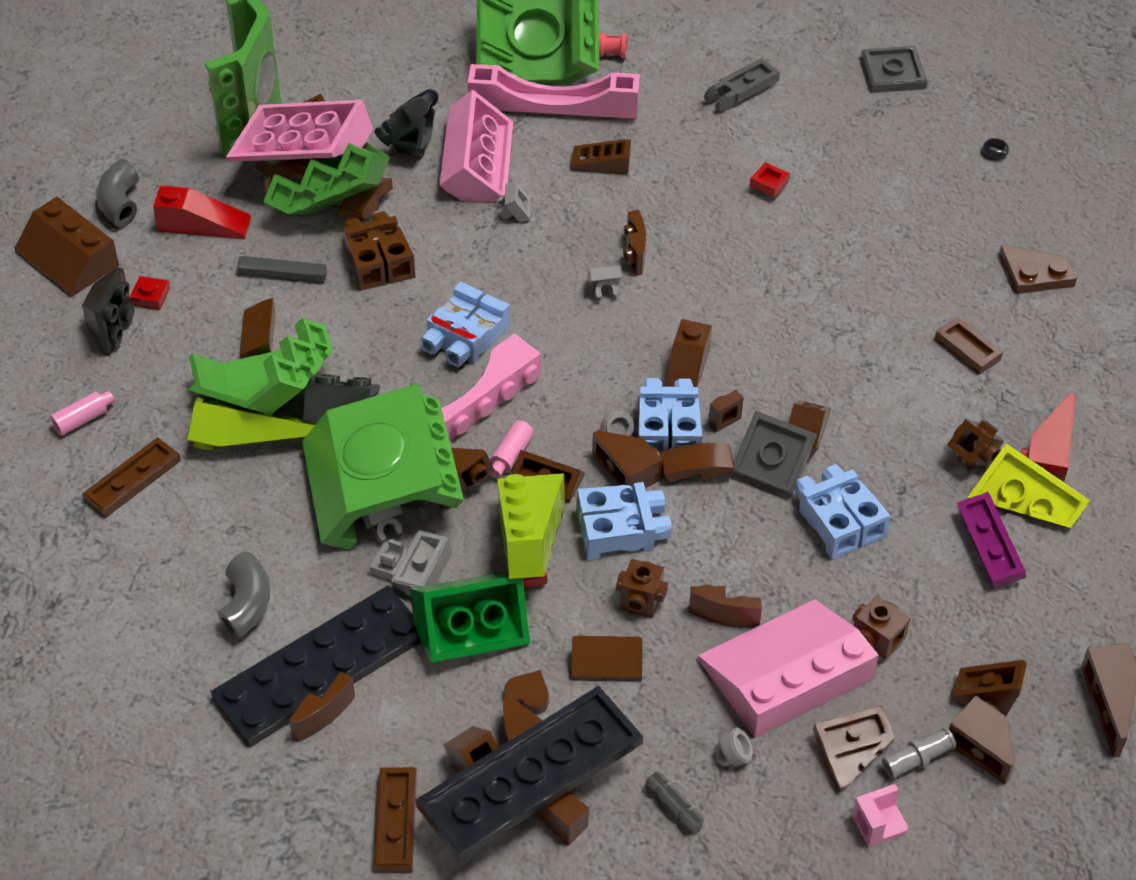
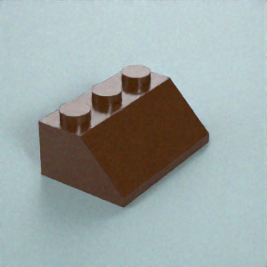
M58 196L32 212L15 246V252L70 297H73L119 267L114 240Z

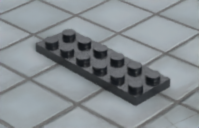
M387 585L210 691L212 700L246 744L252 747L290 723L289 719L308 693L322 698L340 672L353 677V683L355 684L420 644L421 639L414 624L413 613Z
M597 686L415 799L416 807L460 862L643 744V735L603 689Z

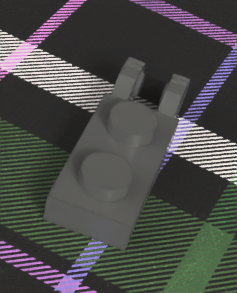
M760 58L720 79V82L712 87L710 86L704 93V99L708 103L717 101L715 108L723 113L731 109L735 102L738 103L778 82L780 72L763 58Z

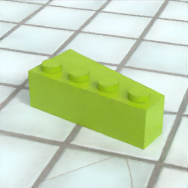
M564 473L525 477L513 474L505 478L497 479L499 516L509 579L542 577L545 575L549 563L551 546L555 544L556 530L560 527L561 515H564L565 511Z

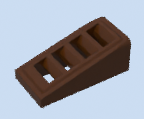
M631 139L574 146L571 170L629 174Z

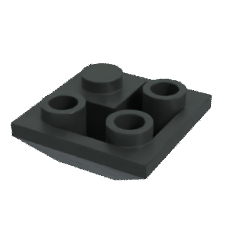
M118 267L92 285L82 304L86 326L104 355L108 356L111 355L116 344H120L123 330L127 322L132 321L135 310L134 305L131 304L129 296L130 285L126 282L124 269Z
M321 374V376H315V380L308 382L305 387L303 422L317 423L327 410L370 398L380 391V384H371L372 378L353 377V379H347V382L340 381L339 375Z

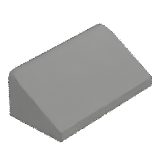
M418 530L395 572L391 584L410 595L409 588L437 584L452 555L449 537Z

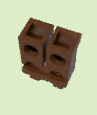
M383 211L375 213L371 217L372 221L361 223L357 218L345 221V227L343 228L345 249L352 263L359 291L386 285L384 267L389 284L416 278L414 254L400 226H398L396 216L389 217Z

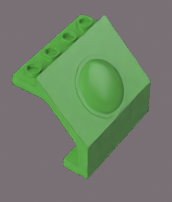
M477 0L476 64L500 66L510 74L536 84H570L599 71L598 0Z
M419 383L327 410L302 441L322 544L351 550L357 543L353 524L356 519L406 502L427 500L457 508L464 500L440 400L421 394Z

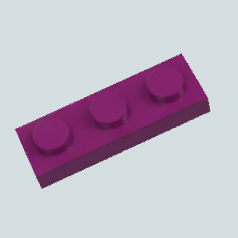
M989 492L957 502L958 511L993 588L995 589L1026 578L1022 562Z

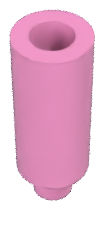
M110 391L101 395L98 392H94L50 415L51 423L57 433L63 436L106 413V406L115 402L114 396Z
M520 420L513 423L490 458L495 471L490 473L492 477L500 478L503 473L511 471L517 461L520 450L524 451L534 435V430L528 423Z

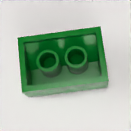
M508 571L409 588L414 624L428 659L432 663L531 644L523 578L509 579Z

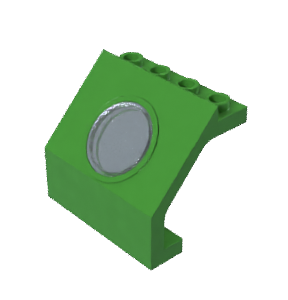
M226 0L233 53L205 62L209 75V91L212 94L217 124L215 126L216 135L220 143L218 148L223 158H226L259 105L281 104L270 12L260 0Z

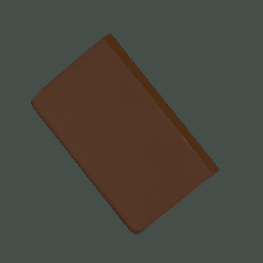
M273 298L266 299L244 309L240 358L272 352L276 313Z
M520 450L511 475L519 474L525 477L564 473L565 500L571 502L585 473L579 469Z
M573 636L571 680L642 681V637Z

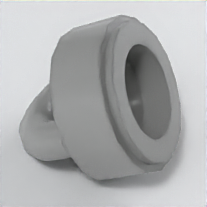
M612 410L603 416L599 431L632 436L634 422L628 413Z
M733 728L724 732L721 735L716 751L717 762L724 767L729 765L736 767L750 762L753 755V747L748 735L739 728Z

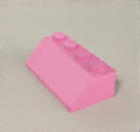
M473 89L449 107L440 186L460 201L498 203L497 199L505 195V184L508 183L513 121Z

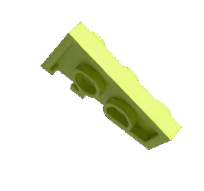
M1008 444L1004 445L967 497L972 498L989 492L995 506L1069 528L1073 526L1090 502L1089 499Z

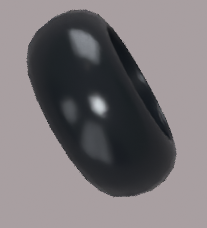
M990 138L985 141L982 150L987 158L1001 160L1008 155L1009 146L1000 138ZM991 147H996V148H999V149H1001V150H1000V151H996V150L991 149Z

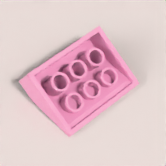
M363 100L259 105L226 158L228 162L333 158L344 154L348 143H353L359 147L364 146L373 130V126Z
M814 599L699 654L698 660L750 733L756 738L872 680L879 655L856 627Z

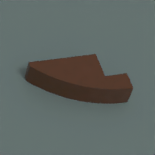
M509 694L503 698L505 743L542 721ZM577 787L536 812L550 830L568 846L589 826V807L571 794Z

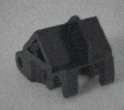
M426 89L398 107L396 111L389 115L390 118L382 122V127L378 126L375 128L374 132L377 138L387 147L393 144L401 154L423 157L426 144L432 138L436 112L433 106L439 101L437 91Z

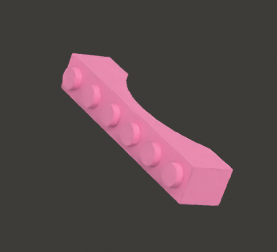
M471 64L468 77V92L473 89L499 111L637 119L640 74L610 73L601 79L587 84L554 87L523 80L510 74L500 66Z
M515 333L491 350L486 370L476 385L461 398L442 407L449 441L458 434L466 432L469 426L480 418L488 416L502 402L510 400L524 386L535 382L541 375V353Z

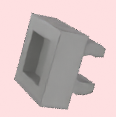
M516 180L505 184V195L497 199V202L502 207L497 210V213L503 220L509 219L512 216L519 223L529 220L530 197Z
M611 266L589 270L587 275L588 287H595L594 295L597 300H600L602 297L601 288L603 287L611 289L612 298L617 297L619 292L618 284L622 278L621 267Z
M400 505L362 517L366 530L376 527L375 536L379 542L386 539L383 533L384 526H391L396 536L402 533V526L396 520L403 513Z
M392 539L389 542H384L370 565V574L391 582L408 549L404 548L403 543Z

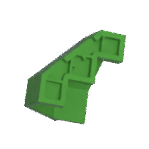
M367 141L362 147L348 143L344 154L333 158L311 159L301 185L280 175H274L263 202L287 214L308 215L379 185L390 157Z
M302 318L294 324L299 339L287 336L279 342L281 350L226 363L192 353L189 356L195 384L187 390L271 415L306 387L309 379L317 373L323 365V361L333 352L326 326Z

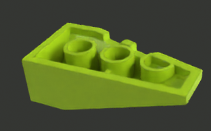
M198 395L193 408L187 440L194 441V447L213 450V446L221 447L306 437L316 423L303 422V419L280 415V418L273 417V413L268 415L252 409H248V412L242 411V407Z

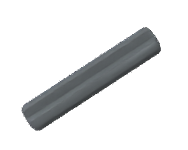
M240 256L237 263L240 274L318 282L325 281L327 276V266L321 263Z

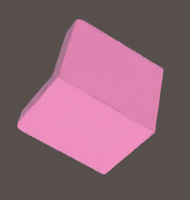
M896 784L856 797L852 818L868 847L899 837L908 831V826L896 806L899 794Z

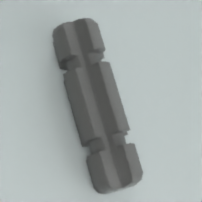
M661 772L653 773L646 779V789L654 797H659L657 801L676 821L682 822L680 826L688 834L692 835L700 830L703 826L704 818L696 809H690L692 805L672 784H667L669 780Z

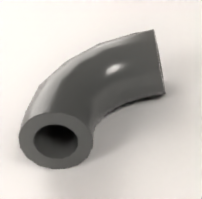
M119 159L106 170L96 188V198L100 211L110 222L118 227H125L130 224L137 212L135 202L130 200L126 193L139 182V177L135 168L125 159Z
M242 552L236 555L227 565L226 577L234 584L236 593L233 599L217 612L222 625L236 640L244 636L263 617L270 601L269 577L258 559L250 552Z

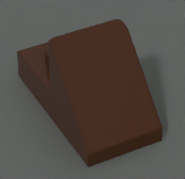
M1023 659L960 668L953 697L959 705L969 704L975 696L985 702L992 701L1000 713L1007 716L1021 693L1027 663Z

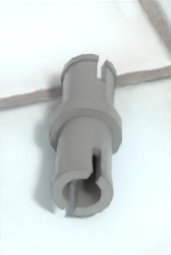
M946 727L921 740L915 738L908 742L907 747L881 759L883 769L890 779H895L898 775L917 766L923 768L930 764L931 759L948 750L955 749L956 741L950 730Z

